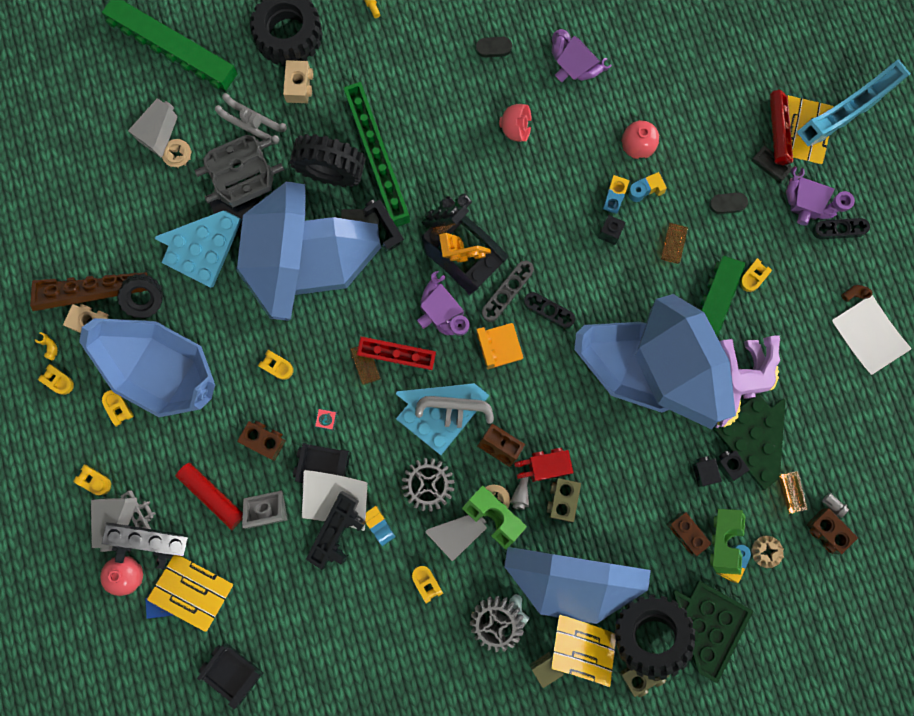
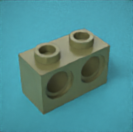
M557 478L556 482H552L550 493L553 494L552 502H548L546 513H550L549 518L574 522L581 483ZM562 485L569 487L570 493L568 496H563L560 493ZM559 504L566 507V513L563 516L556 512V507Z
M550 652L529 664L542 688L564 675L563 672L551 668L553 656Z
M627 667L619 672L634 697H642L649 692V688L654 685L659 687L666 682V679L661 680L660 677H655V680L648 679L647 675H643V677L640 676L641 683L638 686H632V679L639 676L636 674V671L634 669L631 671Z

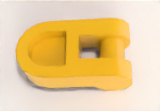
M758 258L740 279V286L746 292L755 291L772 271L771 268H766L762 265V261ZM755 270L759 271V272L761 273V275L759 276V275L756 274L754 271H755Z
M267 350L265 353L266 357L263 362L260 361L258 367L281 380L289 379L293 374V366L287 360ZM272 360H275L276 363L273 366V368L270 367L269 365L272 362Z
M51 364L46 367L47 371L44 375H40L38 378L41 383L61 395L69 394L74 387L73 380ZM53 375H56V377L53 379V381H51V380H50L51 377H52Z
M112 390L104 393L102 397L103 406L116 427L122 424L123 420H129L134 417L123 397ZM121 408L122 413L117 415L115 410Z
M85 464L81 468L82 472L80 475L76 476L73 480L74 483L95 495H105L111 489V481L106 476ZM89 475L93 477L90 483L86 481Z
M419 566L414 569L412 573L413 582L426 604L436 595L439 597L444 594L428 567ZM431 583L433 588L426 591L424 586Z

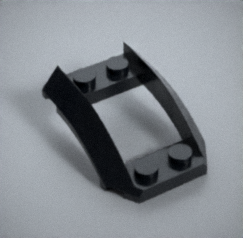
M464 216L456 225L431 227L421 236L425 255L437 263L469 296L479 289L480 285L509 257L485 231L467 216ZM460 224L491 250V253L485 254L486 257L480 258L466 273L450 261L449 258L443 257L442 252L437 249L441 244L439 234H451Z

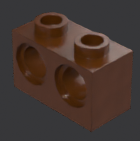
M248 421L237 442L275 461L286 440L281 438L283 434L274 429L271 432L265 430L266 425L255 421L254 424ZM257 430L259 433L257 439L251 440V432ZM270 439H274L276 442L272 449L267 447V442Z
M493 423L477 445V447L508 467L517 460L525 446L524 443Z
M830 508L821 509L806 524L810 529V534L816 539H820L824 543V548L831 554H843L858 539ZM822 520L826 523L825 530H822L820 527ZM836 535H838L841 539L839 545L835 543Z
M681 512L666 524L691 556L697 557L711 545V542L687 512Z

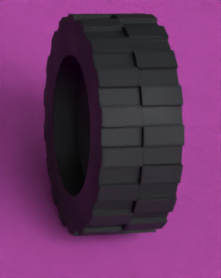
M134 274L122 282L118 293V303L126 314L134 318L151 317L161 307L162 287L156 279L154 280L149 275ZM136 288H144L150 293V300L143 305L136 304L131 299V292Z

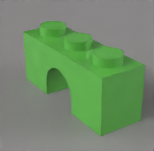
M484 486L462 507L476 522L483 516L492 518L496 524V530L491 536L505 550L527 527L520 518L516 517L506 505L501 503Z
M718 509V515L714 516L716 535L713 534L712 536L714 554L710 556V564L716 573L741 575L743 555L740 549L730 548L727 546V543L734 536H744L746 517L743 510Z

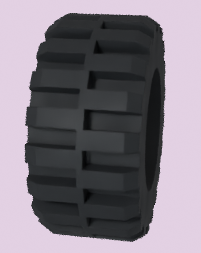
M261 0L262 3H258L254 7L255 12H252L250 17L251 34L259 52L267 60L271 59L274 64L278 65L280 62L282 66H286V60L307 61V57H312L316 53L315 49H319L323 36L322 26L317 9L310 0ZM295 19L303 24L300 31L293 37L280 39L271 35L273 27L282 20Z
M649 595V599H644L643 596L638 597L636 603L631 601L627 604V609H622L620 619H617L615 624V639L620 658L623 662H626L627 667L631 671L634 669L637 675L641 677L647 675L648 679L655 680V677H660L661 680L667 679V675L671 674L674 677L680 669L684 670L687 667V662L691 661L693 656L695 629H693L691 617H687V611L683 607L679 608L678 603L674 600L671 603L668 602L665 596L657 599L655 595ZM651 621L666 624L674 632L675 640L673 646L669 650L658 654L644 651L637 645L635 640L636 631L641 625Z

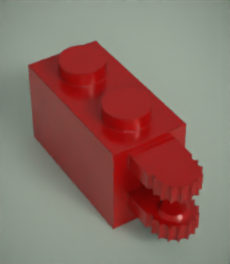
M562 448L552 449L550 454H544L543 451L532 453V457L528 458V460L514 463L515 467L529 465L530 472L517 474V479L531 477L532 482L574 473L569 450L563 451Z

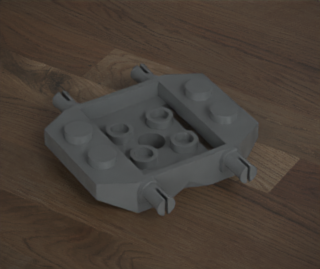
M244 135L208 151L203 158L204 166L194 170L197 177L209 173L212 178L215 192L204 196L207 203L221 199V201L233 208L271 191L274 174L283 171L284 168L281 163L270 167L261 150L273 145L270 137L259 142L255 136ZM236 164H241L239 167L233 168ZM247 177L250 178V179H248V180H246V181H243V182L237 184L240 180H243V179H245V178H247Z

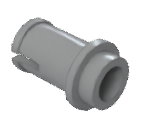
M831 492L822 500L840 518L849 511L847 504H842Z

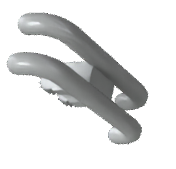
M227 93L222 95L223 100L229 106L240 111L241 120L230 115L221 106L217 105L215 106V111L220 117L262 140L270 137L272 144L276 145L279 143L277 135L271 136L259 130L258 127L262 123L278 132H285L287 130L285 123L278 124L236 102Z
M425 396L417 402L415 409L416 417L420 418L427 407L445 408V427H449L451 424L452 409L458 410L457 428H462L463 410L481 411L485 413L488 424L494 421L491 406L482 400Z

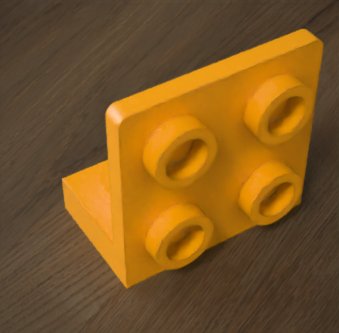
M449 233L439 234L442 256L449 258L450 261L461 263L468 261L470 257L480 259L486 257L485 254L491 253L490 249L482 246L464 248L463 241L459 236Z
M513 323L485 330L484 327L477 329L476 334L487 369L523 359Z

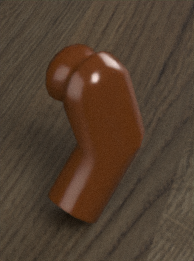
M854 285L841 294V297L846 302L853 297L868 299L872 296L873 292L866 286Z

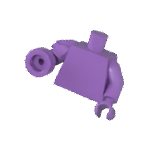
M559 29L553 34L551 51L554 59L562 67L555 76L561 82L569 75L574 80L583 81L591 79L603 71H607L612 66L609 65L607 67L604 65L607 58L600 62L577 36L571 39L568 31Z
M795 166L791 169L793 178H790L786 189L788 203L791 205V212L799 214L798 224L808 225L810 218H833L837 215L838 211H848L854 205V197L847 191L838 193L834 197L833 202L827 205L835 189L802 178L805 174L803 168H801V172L797 175L795 174L797 167Z
M439 271L433 272L431 275L432 280L429 281L424 289L420 300V308L424 315L416 320L422 329L432 323L444 335H465L469 330V321L463 316L464 310L442 284H438L445 279V276L443 275L438 279L437 273Z

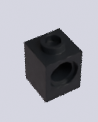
M608 215L598 238L616 245L626 222Z
M727 450L718 456L720 459L717 461V466L728 482L735 481L749 471V468L736 450L732 452ZM729 459L735 463L733 470L729 469L727 465Z
M707 456L697 459L698 463L692 464L698 487L722 482L716 459L709 460Z

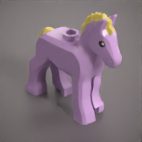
M780 336L763 338L764 345L766 346V357L762 351L761 344H759V340H747L744 342L745 348L750 351L753 357V369H738L732 339L719 341L730 361L736 416L718 422L716 428L729 426L732 422H735V419H738L741 395H743L744 399L756 397L755 394L775 388L779 379L777 376L779 373L777 365L780 362Z

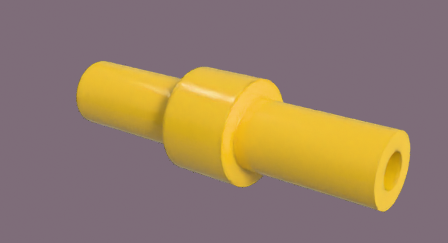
M364 0L367 7L370 8L373 17H380L376 6L377 1Z

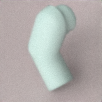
M515 594L510 598L509 604L513 601V608H520L517 615H523L524 618L521 622L526 624L529 617L522 612V597Z

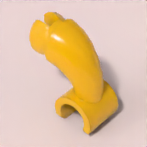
M39 332L44 338L42 341L35 339V342L47 345L44 357L52 361L57 356L58 348L47 334Z

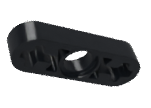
M863 218L822 220L813 227L812 231L813 235L818 239L862 237L869 231L870 224ZM838 224L845 227V233L837 231L836 227ZM859 224L860 227H863V230L860 231L859 228L854 227ZM821 226L823 229H829L831 227V230H827L825 233H823L822 231H819V228Z
M531 292L526 295L524 305L529 311L563 329H569L573 326L575 316L571 311L538 293ZM534 297L536 298V303L540 305L541 302H544L541 311L537 310L539 308L537 304L529 305L530 301L528 299L532 300ZM552 306L555 313L551 316L546 315L544 308ZM558 310L561 311L560 316L564 318L566 315L569 316L571 323L567 322L564 324L563 319L559 316L557 320L554 319L557 316Z

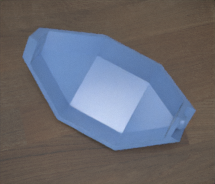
M286 181L246 212L242 218L236 271L270 319L285 321L291 319L299 275L305 222V184Z
M335 217L305 221L295 295L346 289L381 249L378 224Z
M674 294L656 299L650 310L635 358L658 405L709 429H713L718 422L736 416L730 361L703 311Z
M94 318L81 328L80 344L110 389L155 416L164 417L200 410L212 399L215 383L202 347L156 321Z
M628 322L584 325L576 333L574 350L609 394L661 413L669 410L658 405L635 358L646 323Z
M513 547L507 548L504 566L540 615L558 618L559 615L594 624L599 623L648 591L651 571Z

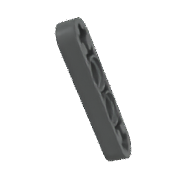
M521 261L484 306L482 317L485 321H496L530 279L534 271L531 262ZM526 266H528V267H529V269H528L529 273L525 272V273L522 275V279H521V278L519 277V275H520L521 272H522V268H521V267L525 268ZM510 280H517L519 287L512 289L508 283ZM504 294L508 300L505 303H499L497 296ZM495 304L497 306L494 310L495 316L487 317L486 310L491 311Z

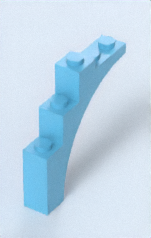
M896 60L850 97L820 116L811 119L797 131L798 135L807 146L824 141L838 128L846 126L859 114L868 111L911 73L900 60Z

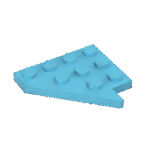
M221 211L156 236V240L168 245L162 263L210 288L214 287L242 219L227 211Z
M475 383L397 391L396 395L408 405L396 420L439 455H442L477 411L463 410L462 428H457L458 410L452 409L451 424L449 427H445V408L427 407L423 411V416L418 418L415 415L417 402L425 396L486 401L489 395Z

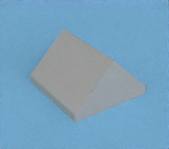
M282 490L244 498L242 526L245 529L288 520Z

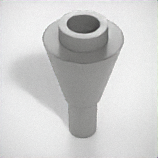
M529 477L520 479V484L512 496L510 503L515 509L524 510L525 507H529L527 486Z

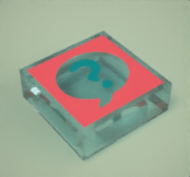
M318 408L314 427L334 431L338 412Z

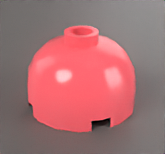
M514 104L504 111L503 116L500 117L499 126L502 128L504 135L510 140L521 142L527 141L531 131V127L527 128L528 121H531L529 106Z
M639 120L631 123L622 135L623 150L634 159L650 157L659 144L657 128L647 121Z
M125 556L123 563L115 562V557L105 563L100 574L101 585L105 591L116 596L133 593L140 586L143 579L141 565L130 556Z

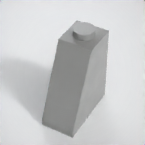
M157 98L128 132L138 142L161 158L164 155L178 116L173 112L174 107L169 102H162Z
M137 498L91 500L92 548H100V552L113 551V546L102 544L106 522L128 526L137 503Z
M467 515L430 528L425 532L453 561L487 529L485 526L487 522L483 517L476 522Z

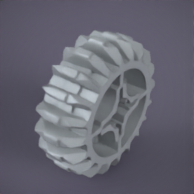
M424 458V465H421L420 461L417 460V468L412 464L410 465V468L413 470L412 473L407 470L405 471L409 479L402 478L403 482L408 483V485L402 486V489H408L409 491L404 494V497L411 495L408 503L411 504L415 500L414 508L416 509L419 504H422V511H425L426 505L429 506V511H433L432 505H436V508L440 509L438 504L440 501L444 505L447 504L444 497L452 498L447 492L454 491V488L449 487V484L455 483L454 480H448L453 474L452 472L445 474L448 466L441 469V461L436 466L434 465L435 459L433 458L431 459V464H428L427 458ZM434 469L438 472L431 477H425L420 471ZM416 475L421 481V486L414 493L412 482ZM443 476L445 487L443 493L440 494L435 485L439 478ZM421 477H423L425 480H428V482L429 480H433V483L431 485L435 490V493L432 490H429L428 488L427 490L423 488L425 484ZM426 492H430L437 499L423 501L419 497Z
M496 596L495 600L492 597H488L487 602L482 600L480 605L474 608L476 612L471 614L473 620L470 621V625L474 626L471 633H477L475 640L481 639L480 645L484 646V644H487L488 650H491L492 646L496 652L500 650V647L503 651H506L508 646L513 648L514 642L518 643L520 641L519 636H522L524 633L522 628H524L525 623L521 622L524 616L521 614L517 615L520 608L514 609L513 601L507 604V597L503 601H500L499 596ZM489 611L490 620L483 624V614ZM499 611L504 612L507 616L502 615ZM495 621H497V623L499 622V623L501 624V626L498 627L497 625L494 624V622H495ZM512 624V633L505 637V627Z

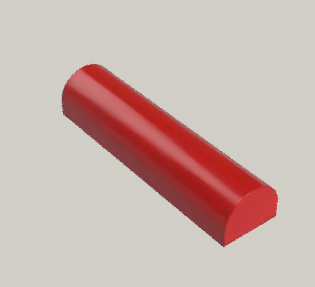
M779 89L770 94L774 158L776 164L786 165L793 163L788 96Z
M360 336L357 355L433 370L436 351Z
M187 463L177 472L175 477L230 530H233L241 522L243 512L193 464Z

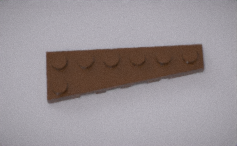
M144 272L105 275L99 279L87 276L85 280H76L73 277L67 278L66 281H57L56 279L33 280L30 307L32 311L115 297L118 296L120 286L127 277H131L134 274H145L146 276L148 274ZM136 288L131 292V294L148 290L144 288Z

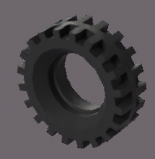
M304 134V137L299 135L295 139L289 164L297 173H302V176L310 177L314 181L318 180L323 184L328 183L336 187L337 185L354 187V185L357 186L360 183L366 157H363L364 154L358 152L357 148L350 147L348 143H341L338 139L332 140L328 136L319 137L317 134H313V136Z

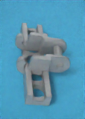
M127 491L120 496L121 498H127V495H129L130 498H135L132 491ZM144 501L143 504L136 503L131 517L135 527L151 529L148 522L151 521L150 518H154L153 516L156 513L151 512L148 506L150 501ZM145 508L148 515L143 517L140 509ZM135 512L139 514V518L137 520L134 518Z

